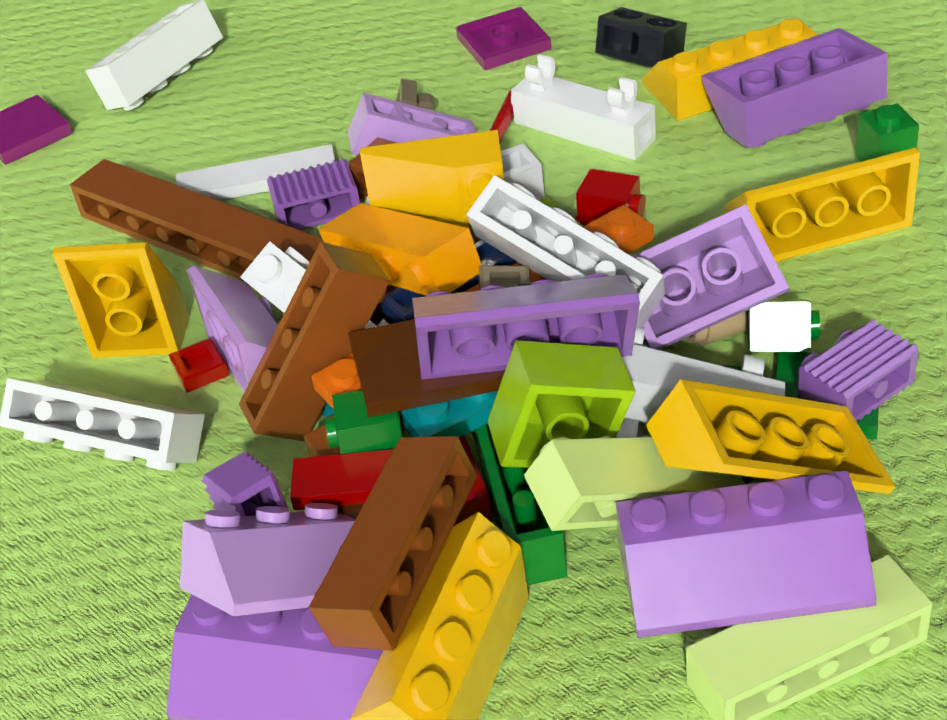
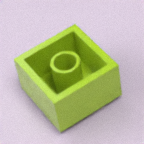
M515 341L487 421L501 467L530 468L539 456L541 448L556 438L594 439L603 436L617 437L636 392L618 347Z

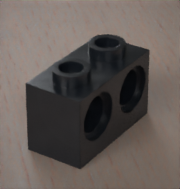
M620 7L599 16L595 53L653 67L659 61L672 58L676 54L684 52L687 22Z

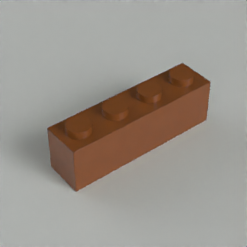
M320 241L239 402V406L254 434L304 441L303 436L308 434L314 423L320 419L326 401L315 391L311 375L352 353L348 332L365 329L375 308L383 300L386 288L390 282L371 254Z
M458 436L400 437L308 607L333 647L394 651L477 478V474Z

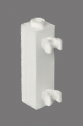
M540 54L537 56L538 67L528 64L525 68L526 78L511 90V104L513 105L515 124L632 160H636L656 140L655 105L635 100L638 90L635 80L621 77L619 79L620 89L610 87L608 92L553 77L555 73L554 58Z
M636 327L632 356L622 357L636 390L625 418L644 423L649 422L680 379L785 396V382L763 377L764 359L744 354L741 371L642 346L645 329Z

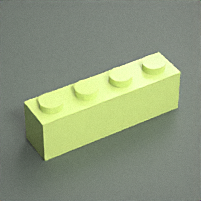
M650 435L634 438H611L609 436L594 439L556 438L541 448L539 456L524 474L551 531L617 526L616 502L745 484L741 476L666 467Z
M888 554L871 562L876 592V606L738 624L718 633H707L694 644L686 647L687 684L712 720H760L927 640L933 603Z

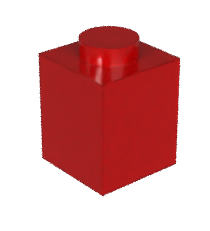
M590 169L576 192L577 216L598 219L610 211L625 205L643 217L646 197L640 194V176Z

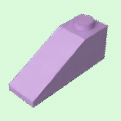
M363 93L347 133L352 154L358 155L360 148L367 147L377 137L401 143L476 133V130L471 120Z

